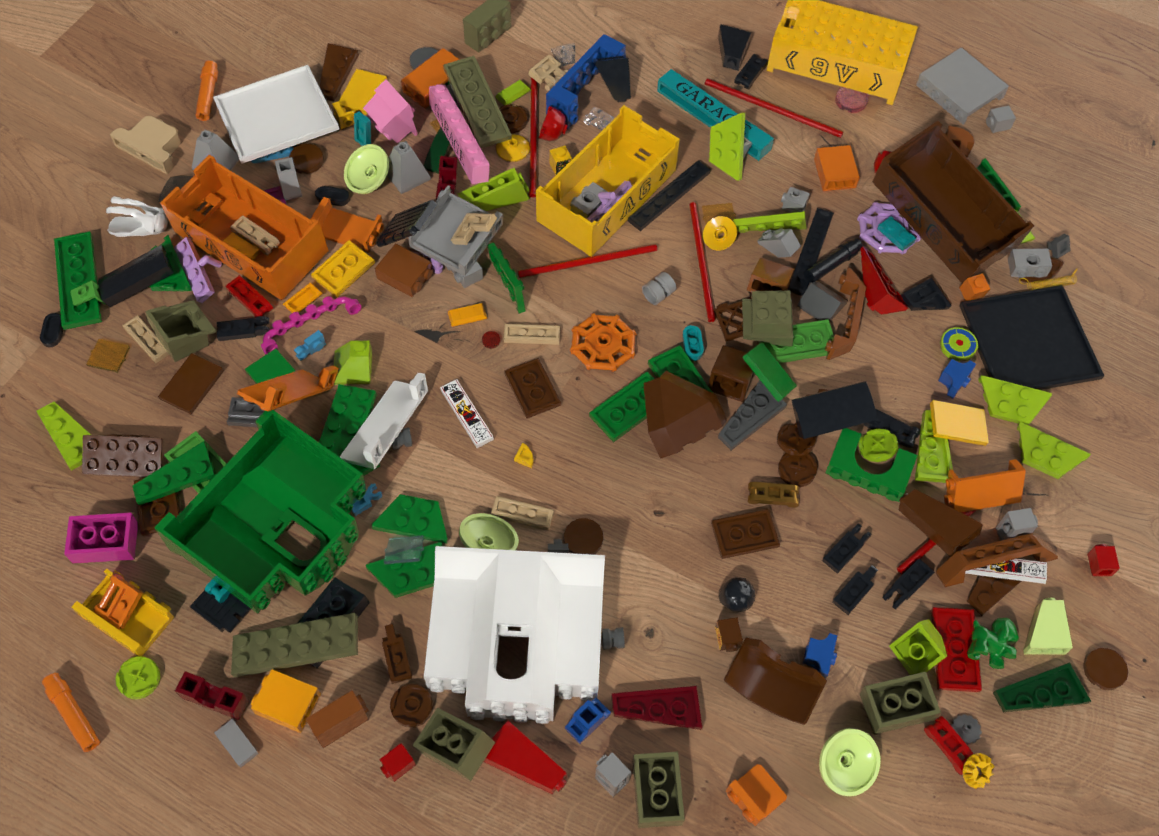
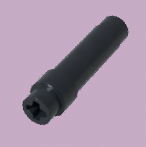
M853 238L845 241L838 249L804 272L807 282H816L845 261L855 257L860 248L863 247L861 240Z

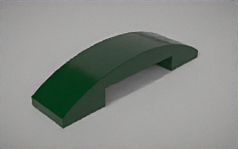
M442 127L438 130L424 162V168L427 171L439 174L440 156H446L451 147Z

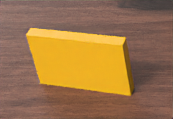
M356 69L339 100L341 108L344 107L345 110H353L356 113L361 112L363 115H367V112L363 109L364 106L376 94L374 90L385 79L387 80V76Z
M348 240L311 274V277L338 298L375 264V260Z
M936 400L930 402L933 437L983 446L989 443L984 409Z

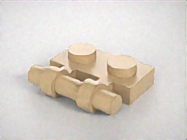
M547 55L529 70L528 75L540 84L545 81L547 83L545 89L549 91L568 70L564 69L562 71L560 69L561 63L551 55Z

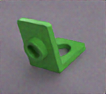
M90 281L71 290L73 305L78 306L93 298H96L105 305L98 293L99 285Z

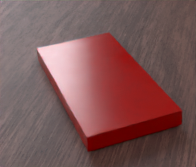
M933 607L931 609L932 624L941 634L947 657L936 665L937 689L981 692L979 660H973L967 656L974 630V609Z

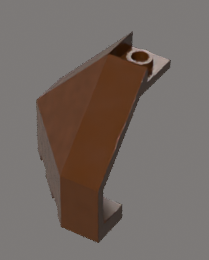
M665 371L659 378L643 383L648 434L660 459L684 450L683 446L689 443H696L706 437V433L714 429L716 431L722 428L727 421L716 394L668 371Z

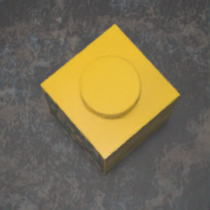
M565 145L549 150V164L556 176L572 160Z

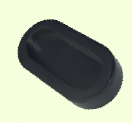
M321 186L315 191V197L319 203L323 197L329 198L331 205L344 206L350 201L349 192L342 188Z
M51 313L44 318L40 341L46 347H54L61 341L63 327L60 314Z

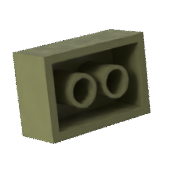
M487 0L463 19L465 44L479 53L494 40L498 39L505 31H508L511 27L510 2L507 0Z
M926 672L867 685L859 693L874 735L933 721L941 714Z
M437 708L413 746L427 758L471 781L495 742L479 728Z
M678 752L634 754L632 763L638 828L682 826L685 818Z

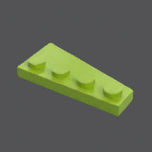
M805 211L733 219L739 233L766 231L769 229H807Z

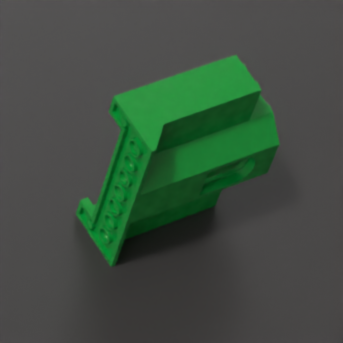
M274 410L264 411L255 421L258 431L177 517L168 512L154 527L171 552L184 557L257 614L269 606L270 599L283 590L285 582L306 596L333 578L334 571L346 563L347 556L359 537L356 520L349 513L357 500H361L367 490L363 474ZM293 521L320 541L319 551L309 560L302 561L275 542Z

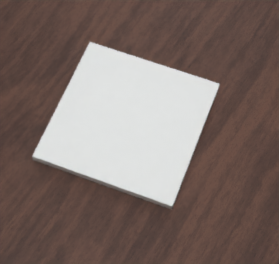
M309 65L213 97L241 164L339 130L338 123Z

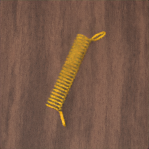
M1076 268V270L1073 272V274L1070 275L1071 277H1074V274L1076 273L1077 268ZM1058 277L1059 279L1053 278V279L1055 280V283H1054V281H1053V283H1052V281H1051V283H1050L1051 287H1052V285H1053V286H1054V285H1055V286H1056V285L1059 286V284L1061 285L1060 279H1061V282H1062V280H1063V279L1065 280V278H1064V277H1063V278H1062V277ZM1070 277V281H1069V278H1068V281H1067L1068 284H1067V285H1071V282H1072V284H1075V283H1073V278H1072V281H1071V277ZM1041 280V282L1039 281L1038 286L1037 284L1036 286L1035 284L1033 286V284L1031 283V288L1033 287L1034 290L1035 288L1041 289V287H1044L1043 282L1044 285L1045 283L1047 285L1048 281Z

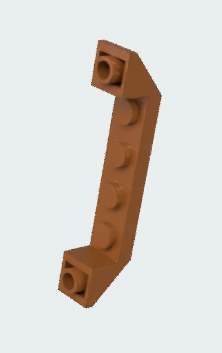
M847 268L845 274L842 273L838 284H841L839 292L851 295L849 301L852 304L849 305L847 310L849 317L844 326L847 330L843 336L835 334L831 341H827L825 351H827L826 359L828 360L849 353L857 340L866 286L851 268Z
M1033 533L957 551L936 570V575L944 587L964 583L965 572L972 569L1028 555H1033L1038 562L1056 560L1058 556L1047 542Z

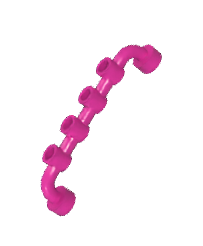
M327 296L322 301L323 305L316 307L315 304H310L306 307V313L300 315L298 312H293L290 314V321L283 323L282 320H276L272 324L273 329L264 335L261 348L265 354H268L275 348L278 350L276 342L271 339L273 336L284 335L288 329L300 327L309 319H317L321 313L326 311H334L340 304H345V308L350 315L357 314L362 308L361 304L357 299L349 297H338L333 300L331 296Z

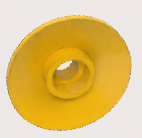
M511 134L510 140L497 143V154L500 158L509 162L523 160L530 151L529 142L520 135Z
M725 216L711 219L703 230L704 243L715 251L729 248L737 237L735 223ZM721 233H724V236L722 238H719V235Z

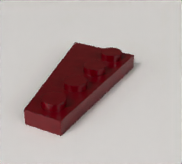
M697 686L612 693L611 695L614 717L702 730L703 728Z

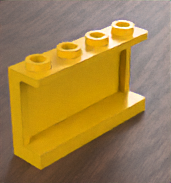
M106 568L104 570L106 577L82 604L76 601L71 608L83 619L135 655L143 656L174 619V616L170 613L171 608L164 602L157 603L154 601L156 598L145 591L125 628H116L93 611L96 604L100 603L111 582L112 574L116 573L123 576L116 570L111 572ZM129 581L130 584L140 589V587L133 581ZM120 587L116 589L112 599L110 600L107 606V609H109Z

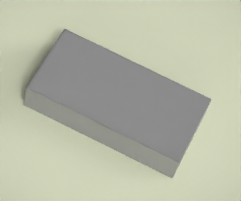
M233 719L214 732L240 768L259 754Z

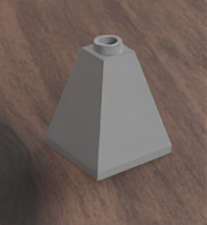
M204 130L197 138L192 170L209 154L215 158L217 163L230 171L239 161L237 153L217 134Z
M406 141L400 142L393 147L389 156L387 176L401 194L431 180L430 175Z

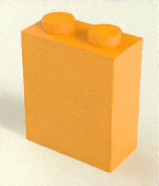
M271 669L270 673L266 674L262 680L261 690L258 694L254 695L251 701V710L258 716L302 733L307 723L305 719L311 715L321 693L317 687Z

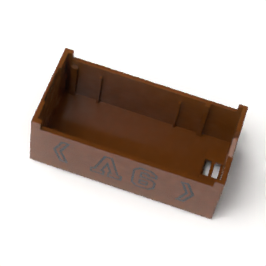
M936 121L884 157L872 182L963 284L967 278L983 273L993 263L1008 255L1012 249H1016L1034 225L1030 220L1027 223L941 130L943 125ZM988 248L990 249V251H988L987 253H985L983 256H981V257L979 256L981 253H983V252H984L985 250H987Z

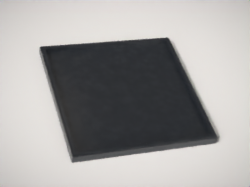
M1063 285L960 303L959 306L969 331L975 335L978 341L977 350L988 377L1038 390L1103 379L1104 373Z

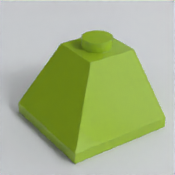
M370 340L349 341L335 350L334 366L339 368L334 385L370 384L372 367Z
M929 619L918 622L889 645L910 675L928 672L947 657L942 636Z

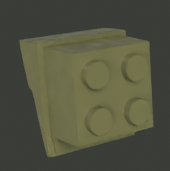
M752 291L751 300L742 298L743 339L770 342L774 345L792 346L793 318L790 291Z
M194 300L145 311L148 323L174 362L209 346L207 335L216 333L215 328Z

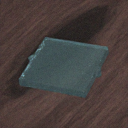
M423 535L389 538L387 548L384 550V564L420 561L421 552L424 550Z

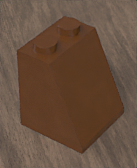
M722 346L712 368L708 385L713 393L740 402L744 401L754 374L753 370L743 359V356L748 352L737 350L731 346Z

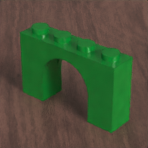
M848 428L842 429L825 474L830 475L834 479L846 481L852 486L867 489L870 493L885 496L888 500L900 502L899 500L905 493L918 455L899 448L890 470L883 474L868 473L857 464L855 459V451L862 434Z

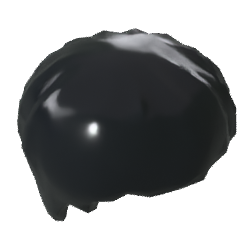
M733 577L721 585L718 597L722 605L738 613L750 609L753 606L756 595L753 585L746 578Z

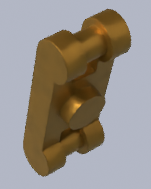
M764 482L748 483V490L750 491V495H748L749 504L786 505L791 508L799 506V499L797 498L799 487L797 485ZM758 491H763V495H759ZM784 493H788L789 497H784Z

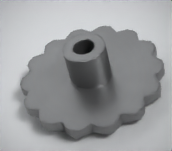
M963 714L953 720L951 726L966 744L975 743L976 740L980 739L982 733L980 730L981 726L972 716Z

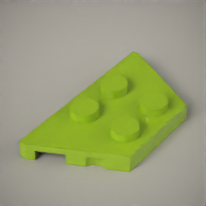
M739 113L712 126L710 132L709 162L737 181L742 180L745 113Z
M983 375L978 378L984 390L983 397L988 404L987 409L990 417L1017 424L1022 422L1029 425L1052 396V393Z
M1020 422L1017 426V430L1020 433L1021 462L1056 479L1063 477L1067 472L1076 468L1077 465L1086 461L1091 455L1025 423Z

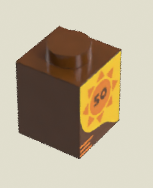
M738 617L717 620L715 630L720 651H737L743 643Z

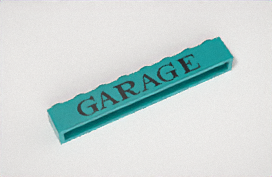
M672 69L658 79L657 91L710 128L737 115L731 108L725 106ZM745 119L744 137L752 142L747 153L760 161L772 150L774 138Z

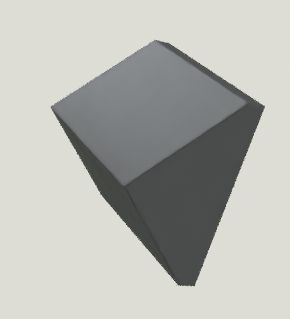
M811 282L798 302L797 307L818 321L829 319V322H831L848 301L820 282Z

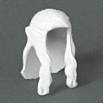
M114 196L111 198V203L141 207L146 214L138 209L123 206L106 208V213L133 216H118L110 221L107 231L116 237L156 235L164 232L168 224L163 208L148 206L143 202L129 198L122 199Z

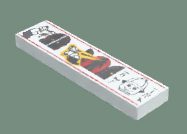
M457 379L440 387L442 394L476 448L494 440L493 435Z
M1012 559L966 571L965 574L1046 584L1047 563Z

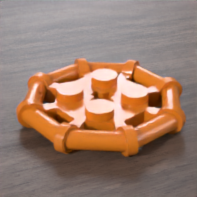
M592 313L590 317L579 325L573 326L571 330L573 334L570 352L586 366L587 370L598 369L615 372L618 367L629 359H633L636 355L634 352L636 331L625 324L619 315L608 316ZM599 322L610 323V324H607V326H602V324L599 323ZM591 324L594 325V326H592L590 329L585 330V329H586L587 327H589ZM616 326H618L623 332L621 333V332L616 328ZM580 336L585 337V343L579 344ZM600 339H602V340H605V339H606V340H607V343H606V344H601V343H600ZM623 339H628L627 347L622 346ZM586 350L591 355L590 359L582 351ZM619 352L623 354L621 357L614 361L613 357L615 355H617ZM596 359H598V360H600V361H605L606 359H608V363H605V362H595V361H596Z

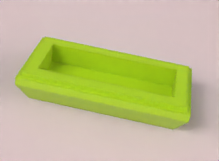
M518 80L499 92L495 98L503 105H507L530 92L531 89L521 80Z

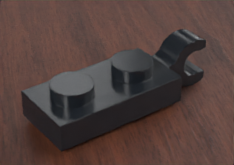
M871 565L864 574L858 571L833 599L832 603L849 616L874 586L871 580L876 575L878 569Z

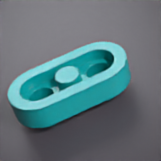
M694 325L684 328L682 335L684 352L690 360L696 361L702 358L704 352L701 330Z

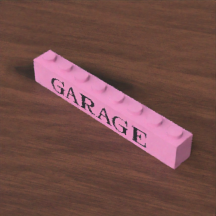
M446 85L430 86L429 105L471 184L488 182L490 164Z

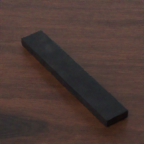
M699 160L696 161L628 218V222L639 231H642L708 176L711 169Z
M820 208L816 209L788 287L790 293L803 296L807 290L809 282L805 279L804 272L817 263L834 212Z

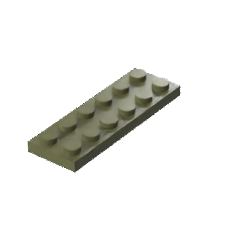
M475 56L444 64V72L480 148L510 140L512 135Z
M355 613L234 635L231 675L235 678L268 672L271 669L278 670L358 655V617Z

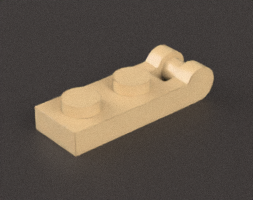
M243 215L230 226L232 232L259 248L266 256L272 252L271 250L274 247L276 248L280 245L276 237Z

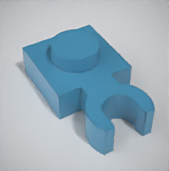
M319 330L304 340L305 344L296 347L294 352L296 357L302 361L309 353L312 355L316 351H320L326 345L324 335Z
M375 483L367 488L366 494L361 500H357L354 503L351 511L355 516L372 506L371 500H379L382 497L381 491L376 494L372 493L377 489Z

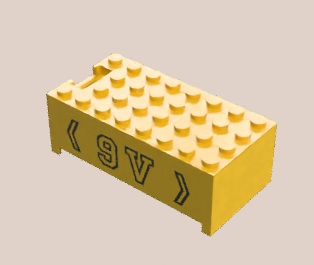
M788 0L773 37L767 71L773 73L774 68L882 97L888 99L886 104L893 105L918 26L820 0Z
M625 105L620 108L619 115L544 187L539 186L536 189V221L590 257L676 171L680 139L661 127L659 130H656L642 121L643 116ZM640 149H643L644 151L648 152V153L651 154V155L648 157L647 155H645L644 153L640 152L639 150H640ZM637 153L646 160H641L640 158L636 157L635 154ZM624 181H630L632 185L597 222H590L581 215H576L571 211L570 203L572 199L578 197L583 188L589 186L592 182L608 192H614Z

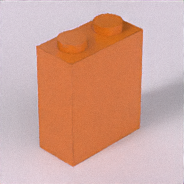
M851 146L817 148L814 161L822 190L831 191L856 188L860 177Z

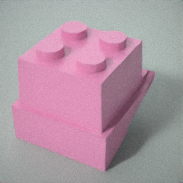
M385 79L374 90L376 94L364 106L363 109L367 112L366 116L388 140L393 139L398 143L410 132L417 136L418 133L412 119L415 109Z

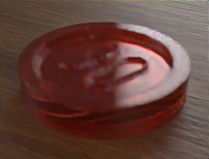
M488 331L482 336V343L486 348H496L500 344V336L497 332Z

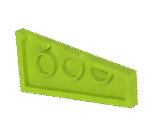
M54 401L37 410L36 412L71 471L81 466L83 435L91 434Z
M925 410L922 414L915 480L946 483L948 472L953 469L948 439L933 437L931 410Z

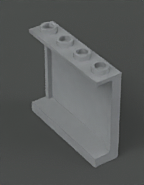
M959 48L920 73L916 86L963 125L968 116L995 98L999 101L1003 99L1009 87L963 48Z
M447 186L444 191L442 190L436 200L437 206L420 231L408 237L409 244L413 249L465 276L503 225V214L496 211L495 216L497 219L489 232L475 231L467 245L453 244L451 238L467 213H490L452 194L450 186Z

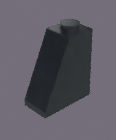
M720 24L718 42L723 67L739 71L750 43L751 32Z
M625 55L593 59L612 98L617 100V102H626L627 99H631L629 58Z

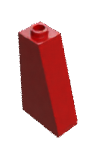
M507 721L491 738L495 744L483 762L550 794H553L556 790L560 792L567 784V772L510 721Z

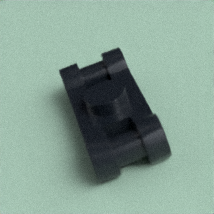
M753 54L736 76L734 83L744 85V88L749 90L761 72L766 69L769 60L761 59L758 55Z

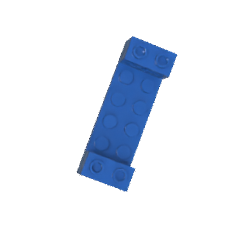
M603 34L546 94V115L549 106L555 107L564 114L565 124L568 125L567 129L572 124L574 125L578 120V94L584 85H587L590 79L598 74L593 59L625 56L626 45Z

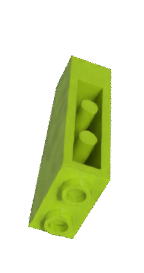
M511 168L490 178L488 182L479 183L457 194L459 198L484 211H489L529 200L527 193L530 190L521 172L517 173L515 168Z

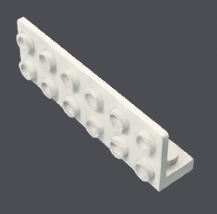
M417 373L414 379L410 381V384L393 381L340 458L347 463L375 469L428 392L425 374Z

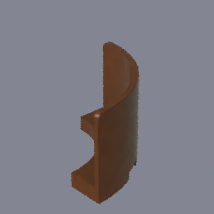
M746 637L724 678L725 683L761 708L789 721L805 725L827 680L816 669L793 661L791 664L780 659L781 655L767 646L762 640Z

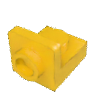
M339 102L332 103L334 116L340 128L343 129L354 125L355 112L353 110L346 112L344 107L341 108Z

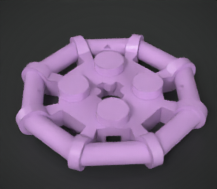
M874 202L870 208L863 214H859L857 218L860 226V239L867 242L880 254L881 252L905 254L914 245L912 244L904 251H901L897 246L885 245L892 242L877 228L880 223L890 216L917 238L915 243L919 242L921 237L913 228L912 230L908 229L909 223L904 217L901 218L899 216L900 213L891 203ZM874 212L878 214L875 217L871 216ZM866 223L871 224L872 229L867 230Z

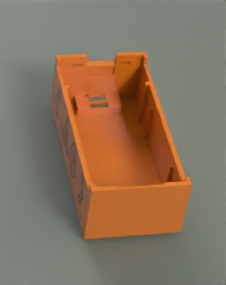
M210 154L193 170L195 175L181 189L179 187L174 188L160 202L175 233L183 238H190L194 245L280 300H283L329 251L319 221L314 218L310 220L217 163ZM205 201L207 202L199 212L196 211ZM211 205L214 206L205 216L203 215ZM242 215L279 240L280 245L276 248L274 247L268 256L261 252L254 260H251L223 242L232 233L230 226Z

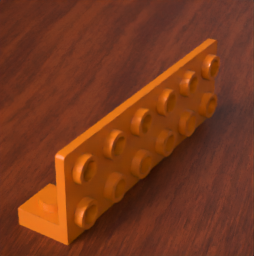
M333 365L323 368L319 373V377L301 369L238 389L237 394L242 396L245 401L259 405L262 410L271 411L333 389L339 368Z

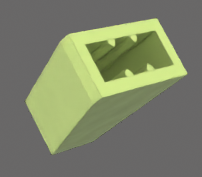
M1045 598L1035 609L1023 652L1024 654L1066 655L1073 647L1064 600Z

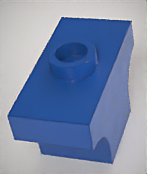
M954 359L949 362L938 380L947 387V396L954 399L961 387L966 388L971 380L969 376L976 363L971 360L967 363H959Z
M829 633L827 638L823 640L810 638L802 664L816 669L826 679L830 666H834L837 653H834L838 635Z
M594 698L592 701L588 700L573 714L572 719L565 726V730L581 744L611 715V712L597 698Z

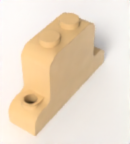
M153 116L144 117L131 130L117 128L110 134L117 148L165 174H168L173 169L171 161L173 157L171 154L181 144L178 130L174 126H169L161 119H156Z

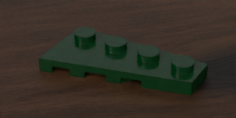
M1070 662L993 692L1003 712L1082 705L1092 702Z

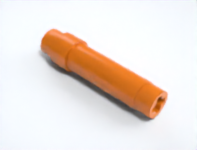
M210 60L204 63L200 75L201 83L196 107V118L201 121L209 120L215 83L218 79V65Z
M58 673L46 676L42 680V684L46 689L45 693L50 702L56 706L77 743L84 752L95 749L100 744V741L71 694L72 690L67 682L62 680Z

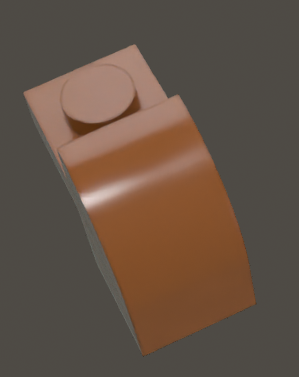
M948 126L946 135L968 158L974 145L973 136L963 128Z

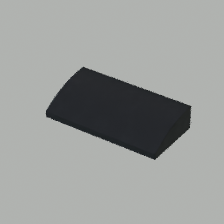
M160 245L100 277L98 285L102 301L109 307H112L174 274L164 246Z
M866 381L792 400L799 437L803 439L878 420Z
M334 577L298 623L355 613L359 617L370 602L364 594ZM323 661L311 663L310 665L318 669Z

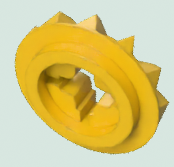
M976 753L967 759L963 767V778L967 785L977 789L978 787L984 788L985 783H990L989 778L994 775L992 769L995 767L991 763L992 759L983 753ZM976 767L981 768V775H978L979 772Z

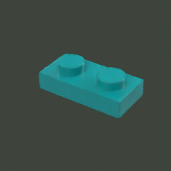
M357 112L354 114V140L361 146L371 144V120L361 112Z
M892 216L880 223L877 228L901 251L914 244L917 239Z

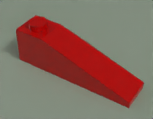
M864 246L861 247L863 283L866 286L865 297L868 301L866 304L870 310L877 311L882 315L909 309L902 299L900 292H896L891 286L893 282L883 273L884 269L874 254Z

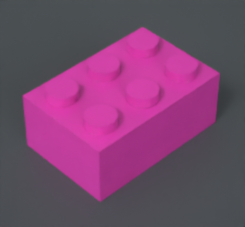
M132 513L69 516L64 555L72 564L135 560L138 521Z

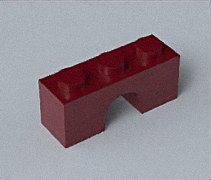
M440 156L436 200L442 190L444 191L447 186H450V192L455 195L458 157Z
M186 671L175 689L180 698L236 720L240 719L249 701L242 692L226 686L219 688L210 684L204 678Z

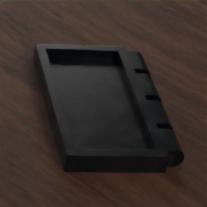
M432 199L395 214L377 239V246L383 247L415 235L429 218L437 203Z
M205 590L189 606L192 611L220 632L226 630L229 633L240 623L236 616L244 618L251 610V608L231 593L223 603H220L213 594L210 595Z

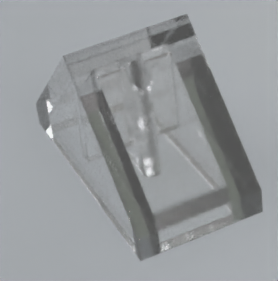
M575 43L551 48V52L555 59L561 63V67L575 63Z

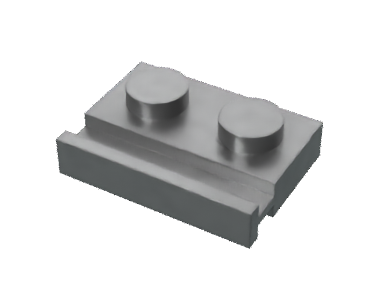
M232 397L228 412L229 416L226 422L230 426L257 427L255 421L264 410L253 402H247L243 398Z

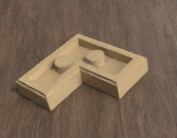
M467 213L451 238L452 243L467 245L475 231L489 232L497 217L495 214Z

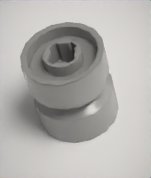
M661 272L655 277V280H650L642 287L645 298L651 304L657 305L665 297L675 292L677 287L668 273Z

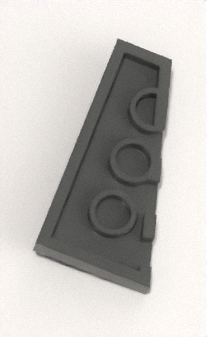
M759 380L754 390L750 392L735 415L731 417L719 433L718 438L732 451L783 411L787 403L784 400L778 402L761 380Z

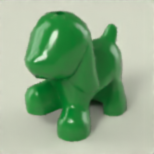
M1009 618L995 619L992 623L991 631L981 626L977 620H974L972 642L967 651V656L970 659L979 660L980 654L987 656L989 652V666L994 669L1004 668L1002 657L1016 659V648L1008 645L1015 644L1019 640L1016 626Z

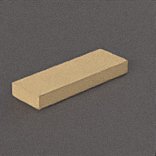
M138 315L123 325L124 330L155 363L169 355L156 334Z
M505 324L504 343L559 345L560 326Z
M496 496L491 515L501 519L549 530L554 513L553 509Z

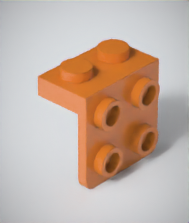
M760 764L755 765L737 781L735 779L726 789L727 796L731 802L738 805L745 819L749 823L752 822L754 826H757L787 799L784 791Z

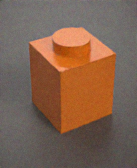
M984 274L967 278L959 287L965 301L981 299L990 290Z

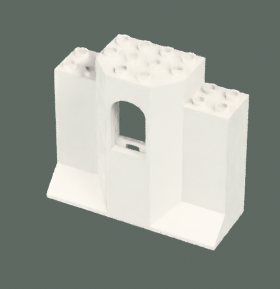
M436 546L435 580L424 670L427 688L433 692L452 690L454 693H465L466 691L465 707L467 715L471 719L483 720L484 717L493 718L494 721L514 719L515 722L520 723L527 722V720H536L537 723L547 724L549 721H553L555 696H559L560 699L580 697L581 700L586 701L597 698L605 555ZM508 626L521 627V631H508ZM499 636L529 637L527 670L524 676L518 679H505L497 673Z

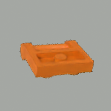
M113 573L100 603L96 604L93 611L116 628L124 629L144 592L127 582L123 576ZM120 587L109 609H107V606L110 600L112 599L116 589Z

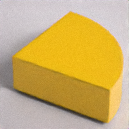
M522 443L514 457V461L532 469L533 454L530 448Z

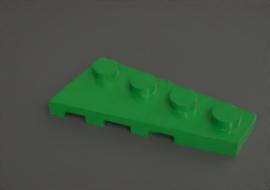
M494 242L488 244L490 260L498 275L501 276L505 288L508 287L512 302L516 301V309L519 314L525 312L522 292L524 290L523 282L517 279V274L514 269L510 268L508 259H504L501 248H497Z
M205 441L201 442L132 485L137 504L140 506L213 479L216 474Z

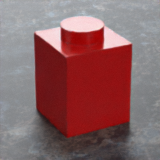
M1098 544L1087 554L1092 576H1113L1120 569L1115 546Z
M402 743L379 759L383 765L380 767V770L387 779L391 776L394 782L416 766L413 758Z

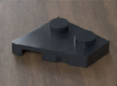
M932 278L901 295L911 311L947 310L952 306Z

